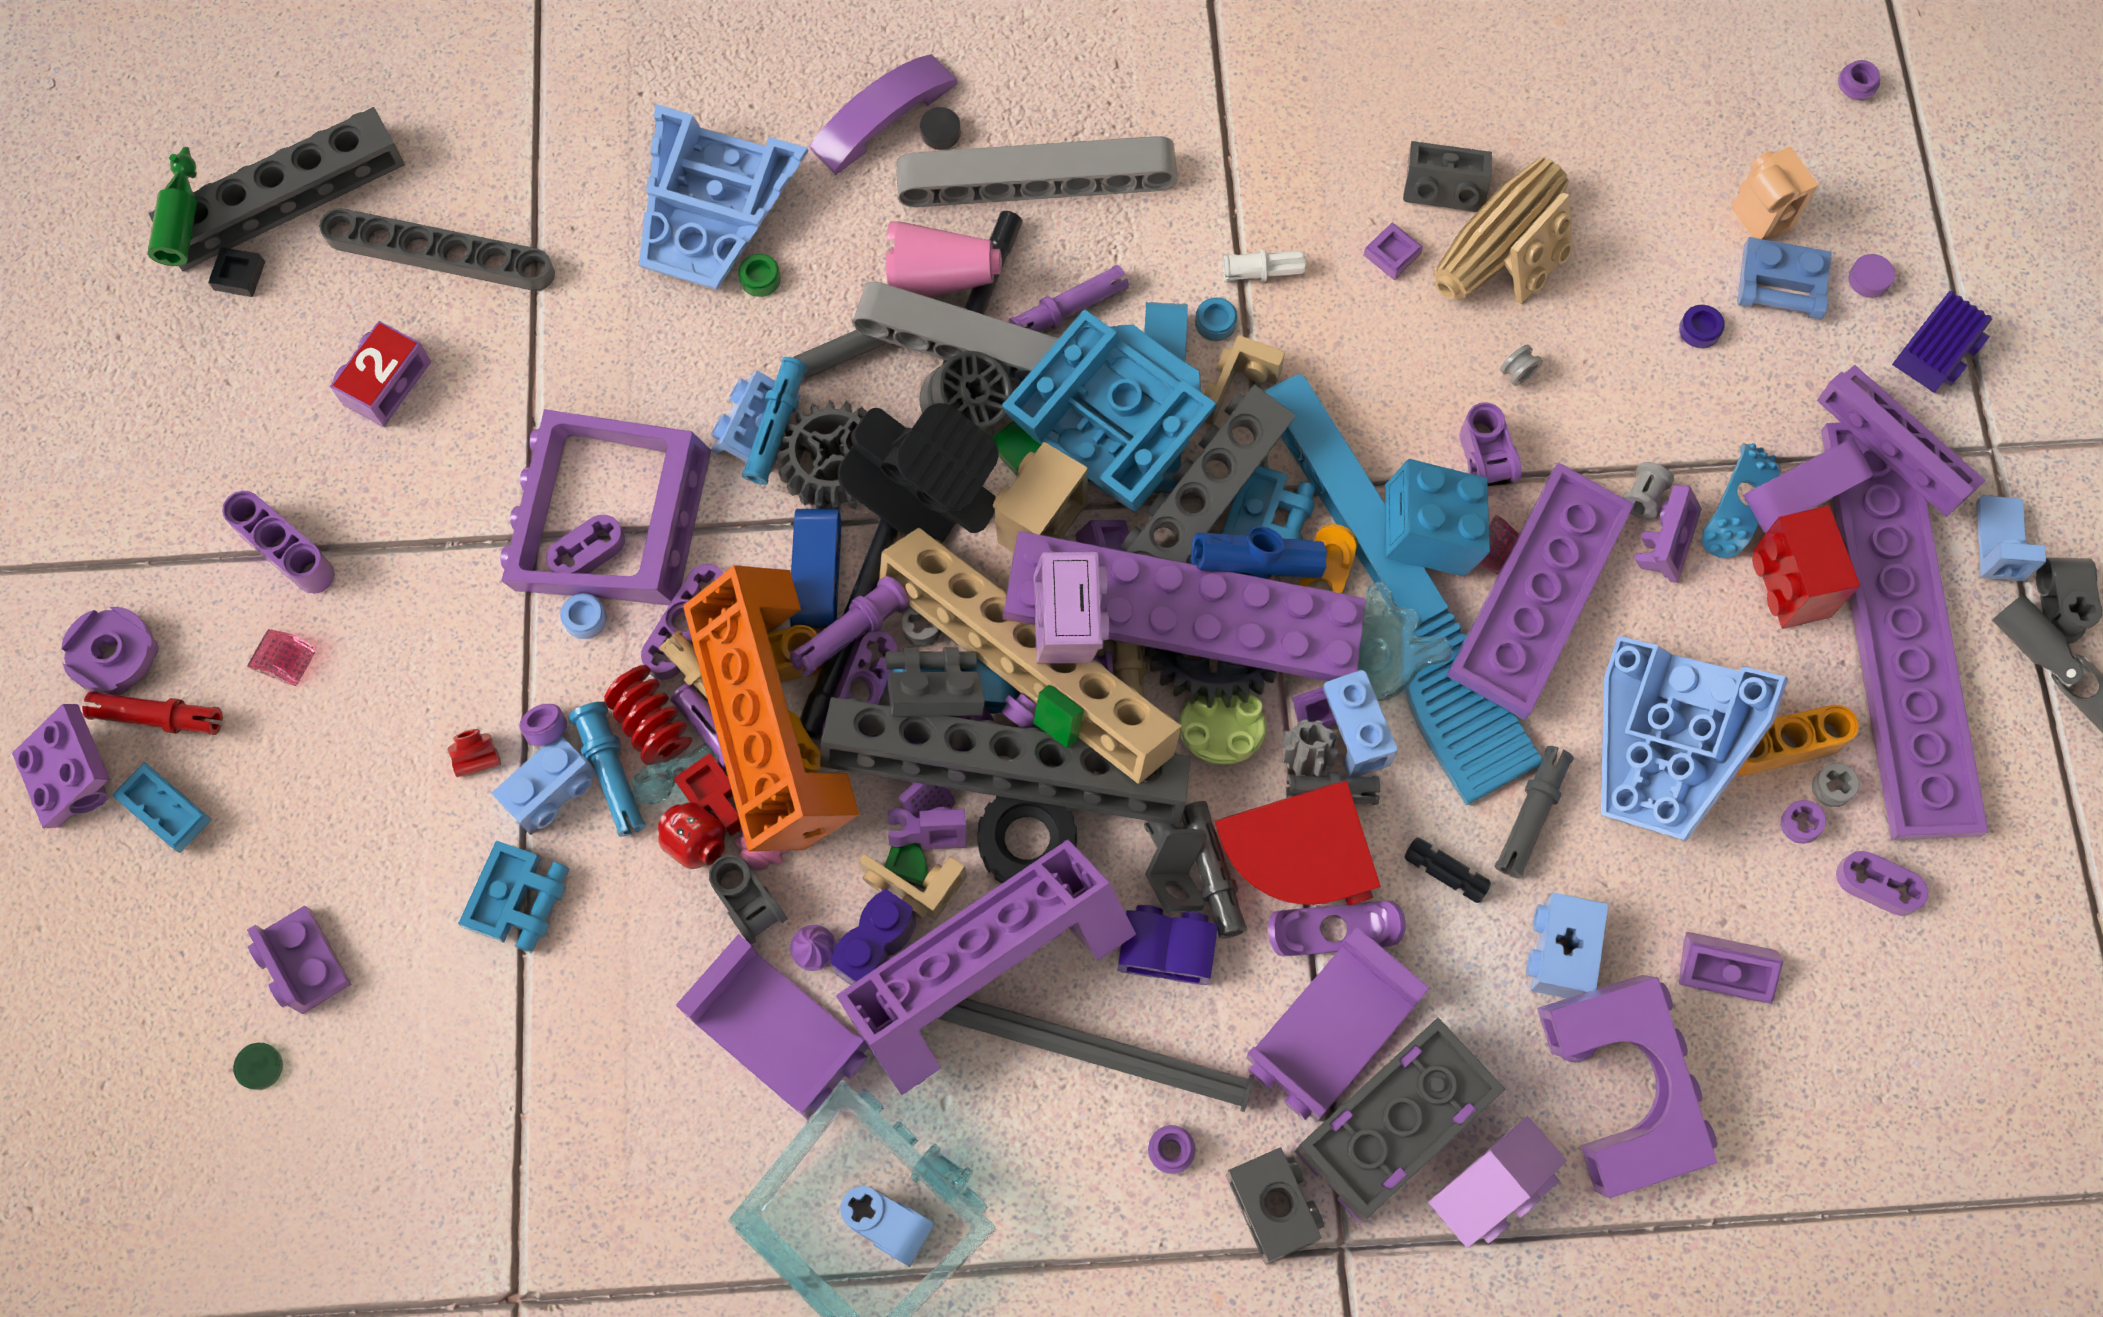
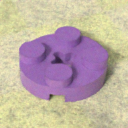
M110 607L112 610H104L99 613L92 610L75 620L64 635L61 648L65 651L64 660L66 664L63 663L64 670L72 680L88 691L120 696L144 677L153 659L158 654L159 646L153 638L149 626L132 611L122 607ZM117 641L118 645L115 654L107 659H102L104 654L100 651V648L105 643L112 646Z

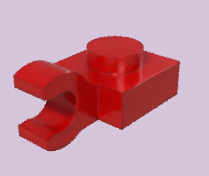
M711 753L673 778L689 802L698 803L709 812L712 810L730 836L740 831L741 823L739 816L727 800L733 796L729 778Z

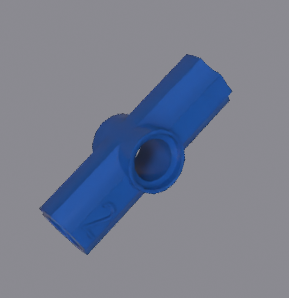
M1263 526L1251 528L1247 536L1196 533L1191 543L1192 553L1190 560L1192 565H1197L1199 570L1233 572L1270 579L1271 575L1321 578L1326 569L1327 550L1323 541L1284 539L1276 531Z

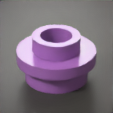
M1857 60L1843 68L1838 77V85L1846 96L1855 100H1865L1871 98L1877 92L1880 86V73L1873 63L1866 60Z
M1022 693L1017 699L1008 695L1005 699L1008 704L1001 712L1023 729L1034 728L1036 726L1034 724V717L1037 705Z
M1176 1125L1161 1127L1152 1135L1149 1141V1158L1152 1164L1161 1172L1167 1174L1183 1172L1191 1165L1195 1157V1142L1190 1133L1182 1127ZM1165 1143H1177L1181 1150L1180 1155L1174 1159L1167 1158L1162 1150Z

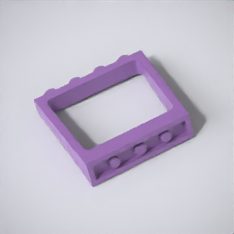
M544 409L539 429H534L530 435V447L533 451L530 467H525L520 474V485L524 492L520 506H515L511 511L510 523L514 532L511 544L506 545L501 551L500 562L504 569L501 581L514 591L570 596L587 593L597 598L670 605L682 586L711 449L692 431ZM570 436H581L666 453L640 569L636 575L617 576L533 571L564 443Z

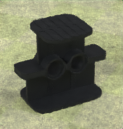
M936 403L929 406L923 411L912 428L904 427L884 410L872 408L865 413L852 432L853 446L839 466V483L850 496L854 497L902 535L907 536L917 528H920L932 538L943 543L955 524L958 523L970 533H978L986 528L995 514L993 503L996 496L984 488L983 485L997 464L999 457L998 447L990 435L952 406L946 403Z

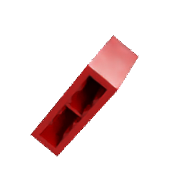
M1346 780L1214 821L1223 849L1239 874L1252 886L1278 900L1295 904L1315 905L1345 898L1347 905H1353L1372 899L1373 894L1371 890L1381 887Z

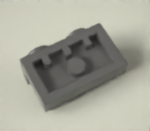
M1411 141L1403 200L1409 203L1478 212L1486 203L1492 177V152Z

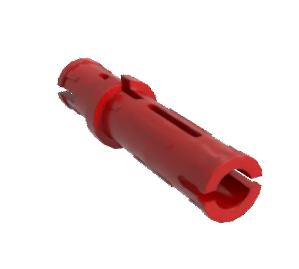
M90 691L85 696L84 702L95 703L96 705H101V707L82 706L83 715L88 720L97 719L162 727L163 731L175 734L181 730L216 735L222 725L212 724V722L204 721V719L223 720L222 711L219 707L187 705L183 700L169 698L164 702Z

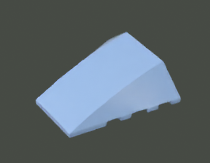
M655 104L654 119L656 124L655 134L651 140L650 154L652 155L650 177L647 180L646 192L648 194L647 212H644L639 266L647 270L718 290L809 150L807 147L769 137L766 146L704 129L699 126L692 114Z

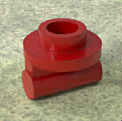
M471 729L457 734L453 738L455 743L447 749L457 778L501 765L500 756L494 747L491 734H481L479 729Z

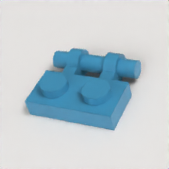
M1258 466L1236 495L1222 534L1247 536L1251 528L1263 526L1276 531L1284 539L1303 540L1301 531L1305 519L1311 517L1315 506L1312 501L1316 489L1315 486L1307 482H1301L1296 493L1286 491L1284 488L1288 474ZM1277 508L1289 512L1285 527L1273 524Z
M496 840L458 924L464 929L503 943L511 926L521 929L522 932L515 947L533 953L539 937L544 938L550 926L546 921L555 901L561 900L566 890V886L563 883L569 868L553 862L546 877L535 874L542 860L538 855ZM528 889L539 892L530 914L527 915L519 912V909Z

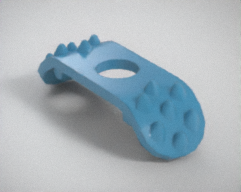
M1743 443L1741 445L1740 457L1717 510L1702 532L1703 546L1705 550L1714 556L1729 558L1738 555L1749 543L1759 523L1750 507L1742 503L1738 497V486L1741 483H1748L1757 488L1780 476L1781 468L1776 462V456H1767L1764 448H1756L1757 445L1755 443Z

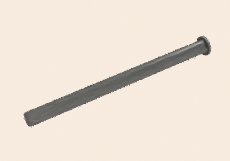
M968 998L938 1018L953 1024L1241 1106V1112L1246 1110L1254 1080V1075L1251 1074L1247 1079Z

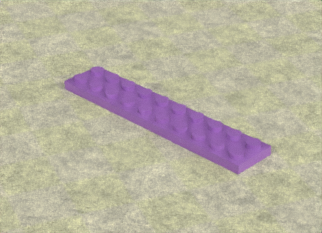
M1841 422L1826 423L1821 430L1824 451L1853 437L1874 473V476L1834 496L1833 504L1839 532L1861 585L1850 597L1891 840L1982 837L1988 833V826L1927 500Z

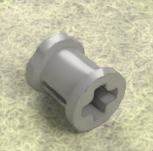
M1642 462L1635 471L1637 479L1631 491L1624 493L1622 498L1634 504L1630 514L1643 519L1656 518L1660 510L1658 502L1664 490L1672 486L1674 476L1669 470L1659 464Z

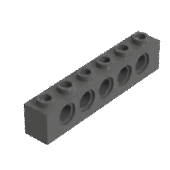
M375 107L356 113L343 122L326 130H320L305 140L290 147L282 148L269 157L252 165L244 166L237 172L214 183L205 184L199 190L194 191L193 194L197 199V207L188 260L186 264L179 266L182 272L218 255L221 247L231 249L405 166ZM155 210L148 213L152 222Z
M1255 384L1246 395L1239 390L1224 410L1229 415L1226 422L1221 428L1214 424L1211 426L1198 444L1204 449L1195 462L1189 458L1185 460L1172 478L1178 483L1169 496L1163 492L1159 494L1146 512L1152 517L1143 530L1135 526L1120 547L1130 553L1185 563L1191 556V543L1195 534L1208 533L1290 426L1296 415ZM1237 427L1249 429L1253 434L1254 442L1249 445L1238 443L1233 438L1232 430ZM1213 460L1223 462L1228 469V476L1223 479L1213 478L1207 472L1206 464ZM1186 494L1196 495L1200 498L1203 509L1198 513H1189L1182 508L1180 498ZM1159 528L1172 530L1177 537V544L1169 548L1158 545L1154 539V532Z

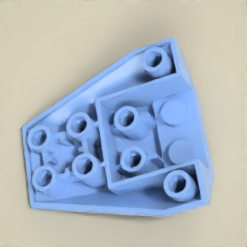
M1618 636L1604 676L1601 815L1687 841L1774 723L1788 678L1742 666L1740 671L1673 655L1655 644Z

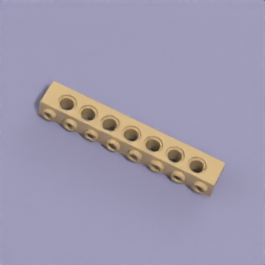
M917 528L882 551L879 580L885 576L897 580L906 591L911 608L965 650L975 651L978 660L1036 705L1039 692L1048 685H1051L1080 706L1084 711L1078 737L1136 783L1140 784L1174 756L1181 725L1175 722L1169 714L1162 712L1147 701L1136 689L1126 685L1096 660H1092L1091 663L1037 664L1035 625L1002 619L1007 595L1005 590L994 585L978 573L972 565L964 562L945 548L939 540L932 538L922 529Z

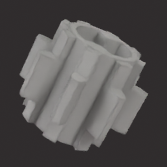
M1308 719L1299 721L1297 726H1294L1292 732L1285 731L1282 747L1285 750L1282 762L1287 763L1288 769H1293L1297 772L1296 776L1319 777L1322 771L1324 772L1326 766H1334L1338 752L1334 749L1337 736L1333 734L1330 728L1326 729L1322 725L1323 722L1316 720V722H1308Z

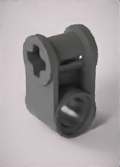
M2046 557V562L2036 572V586L2040 594L2043 614L2066 636L2068 644L2075 643L2083 637L2086 629L2095 626L2102 617L2103 609L2100 604L2097 586L2096 565L2089 558Z
M725 855L718 858L712 864L709 871L711 886L729 911L727 914L746 941L751 945L756 942L755 937L774 923L777 921L784 923L788 920L766 886H762L742 858L735 855ZM738 870L743 873L742 883L734 889L721 887L722 877L727 872Z

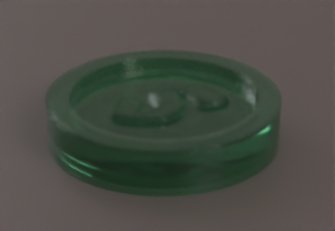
M261 1042L252 1043L244 1047L236 1056L233 1065L234 1076L239 1084L248 1089L263 1090L272 1086L279 1079L283 1069V1060L279 1051L273 1046Z

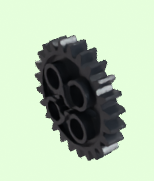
M1145 646V657H1152L1150 671H1162L1160 674V684L1163 686L1174 682L1173 695L1175 697L1185 690L1189 691L1190 704H1194L1199 696H1205L1208 708H1212L1215 698L1221 697L1223 703L1228 708L1231 706L1232 696L1237 695L1242 702L1247 703L1250 693L1249 689L1261 695L1264 691V681L1269 683L1275 682L1277 671L1217 660V672L1211 673L1209 671L1210 658L1198 656L1200 658L1198 660H1188L1183 657L1188 654Z

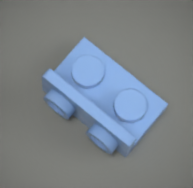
M759 371L754 372L746 380L742 378L738 380L728 399L734 403L728 416L722 414L712 430L711 436L716 438L711 449L712 452L719 455L725 450L745 462L748 461L756 433L767 406L764 399L767 391L773 389L775 380ZM797 394L796 399H797L798 401H799L801 395Z
M561 735L557 740L544 745L491 794L531 834L535 829H542L549 825L556 818L558 809L566 801L582 795L590 787L596 771L584 756H581Z

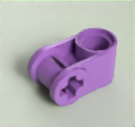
M1488 402L1474 405L1469 410L1459 433L1469 474L1487 478V484L1509 479L1511 482L1519 481L1522 476L1521 462L1517 449L1512 443L1502 410ZM1473 424H1484L1490 429L1491 433H1481L1475 429Z

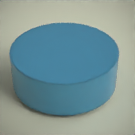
M1214 297L1203 301L1198 306L1195 316V327L1202 337L1210 341H1222L1233 334L1237 323V311L1232 303L1226 299Z

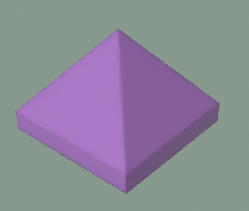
M1323 687L1292 698L1297 722L1308 719V722L1319 720L1323 722L1322 725L1326 728L1337 724Z

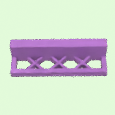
M1856 365L1852 366L1845 374L1841 371L1829 382L1817 399L1818 403L1945 517H1948L1986 481Z

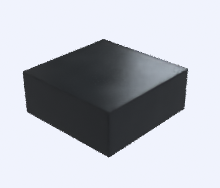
M221 247L208 283L214 291L253 297L265 261L259 253Z

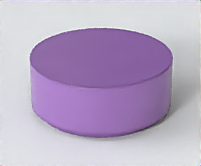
M1867 254L1857 259L1849 272L1848 279L1855 292L1865 297L1874 298L1883 295L1894 281L1895 270L1892 264L1883 256Z
M541 704L530 709L523 716L519 727L529 744L543 746L557 740L565 732L567 719L559 706L555 704Z

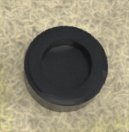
M937 107L927 111L921 118V137L929 147L939 150L947 149L955 145L961 135L960 120L954 111L944 107Z

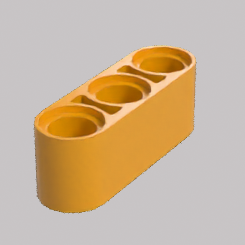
M1829 705L1777 717L1753 750L1754 758L1748 757L1736 775H1751L1834 755L1856 736L1859 729L1858 719L1853 711L1842 705ZM1823 723L1832 725L1837 730L1839 738L1829 735ZM1781 733L1790 735L1795 740L1797 748L1785 744L1781 738Z

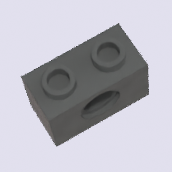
M1280 1147L1228 1170L1225 1176L1265 1265L1322 1239L1319 1229L1324 1227L1323 1219L1313 1200L1306 1202L1298 1184L1304 1182V1179L1293 1155L1285 1157ZM1271 1192L1284 1194L1290 1203L1288 1215L1284 1217L1271 1215L1265 1207L1266 1195Z

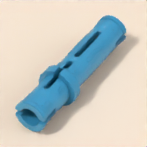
M782 357V363L773 389L766 393L764 401L767 403L745 469L742 472L743 478L756 484H768L776 453L782 442L781 437L784 435L791 412H796L799 404L796 397L808 367L804 362L792 357Z

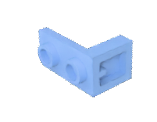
M1981 496L1976 502L1980 577L2013 581L2027 580L2046 562L2045 545L2028 544L2026 541L2023 500L2010 497Z
M1360 670L1325 682L1323 686L1324 693L1348 750L1343 762L1347 776L1359 777L1391 766L1398 749L1366 672Z

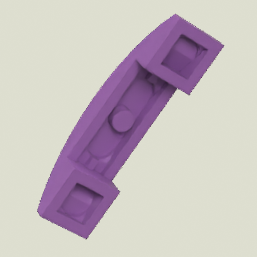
M932 54L902 64L867 86L839 110L811 142L810 150L837 175L867 152L866 142L921 101L927 106L932 104L958 84L957 78Z

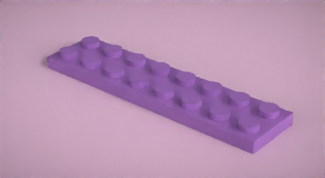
M1018 531L1002 619L1035 625L1034 572L1042 552H1098L1099 566H1106L1107 593L1102 594L1100 611L1108 612V639L1325 681L1358 671L1366 598L1233 572L1199 570L1197 565Z

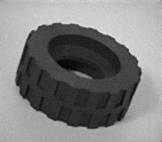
M996 796V799L992 803L989 802L984 808L985 813L983 817L980 816L978 822L977 842L980 857L989 873L992 872L995 880L1001 884L1066 840H1069L1077 848V826H1075L1072 811H1068L1066 807ZM1022 817H1033L1045 824L1050 834V841L1046 851L1034 859H1020L1014 856L1005 844V834L1012 822Z

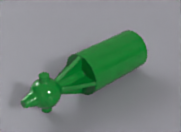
M183 147L177 155H170V169L174 176L165 189L158 192L147 255L153 261L167 266H182L188 260L197 207V199L194 197L188 179L196 177V163L191 157L188 147Z

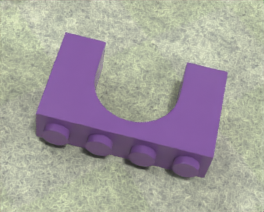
M1640 975L1537 1008L1551 1054L1566 1058L1610 1043L1627 1041L1640 1049L1652 1065L1656 1079V1093L1652 1107L1645 1118L1636 1126L1626 1131L1580 1145L1594 1191L1608 1198L1717 1164L1713 1150L1717 1147V1139L1712 1126L1707 1120L1703 1119L1699 1102L1702 1101V1092L1698 1081L1692 1074H1689L1684 1056L1688 1054L1687 1045L1680 1030L1674 1028L1669 1010L1673 1009V1002L1666 985L1663 982L1660 983L1659 978L1654 976Z

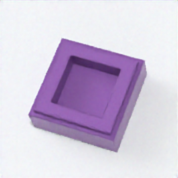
M1392 222L1365 248L1364 256L1395 280L1421 255L1423 246Z

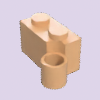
M1791 146L1775 154L1769 151L1758 157L1751 165L1753 171L1750 172L1746 181L1739 187L1740 192L1732 209L1753 238L1770 240L1793 229L1818 187V183Z

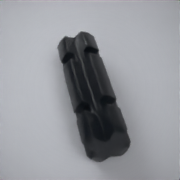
M1416 837L1412 841L1404 856L1408 862L1418 868L1421 865L1426 867V873L1455 891L1458 888L1464 891L1462 895L1473 902L1479 903L1483 900L1491 886L1489 879L1477 872L1475 875L1471 874L1468 866L1440 849L1435 852L1431 849L1433 845L1420 837Z

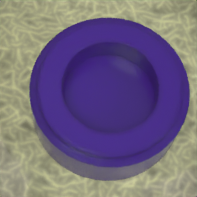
M1702 304L1695 305L1684 314L1679 325L1680 335L1692 347H1711L1719 340L1724 331V318L1714 307Z

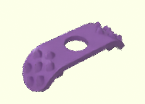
M1394 901L1279 910L1272 913L1268 924L1270 943L1278 956L1338 952L1343 946L1345 939L1356 927L1360 928L1381 947H1390L1399 944L1406 930L1404 913ZM1335 915L1344 920L1347 932L1341 941L1329 942L1322 936L1320 926L1327 916Z

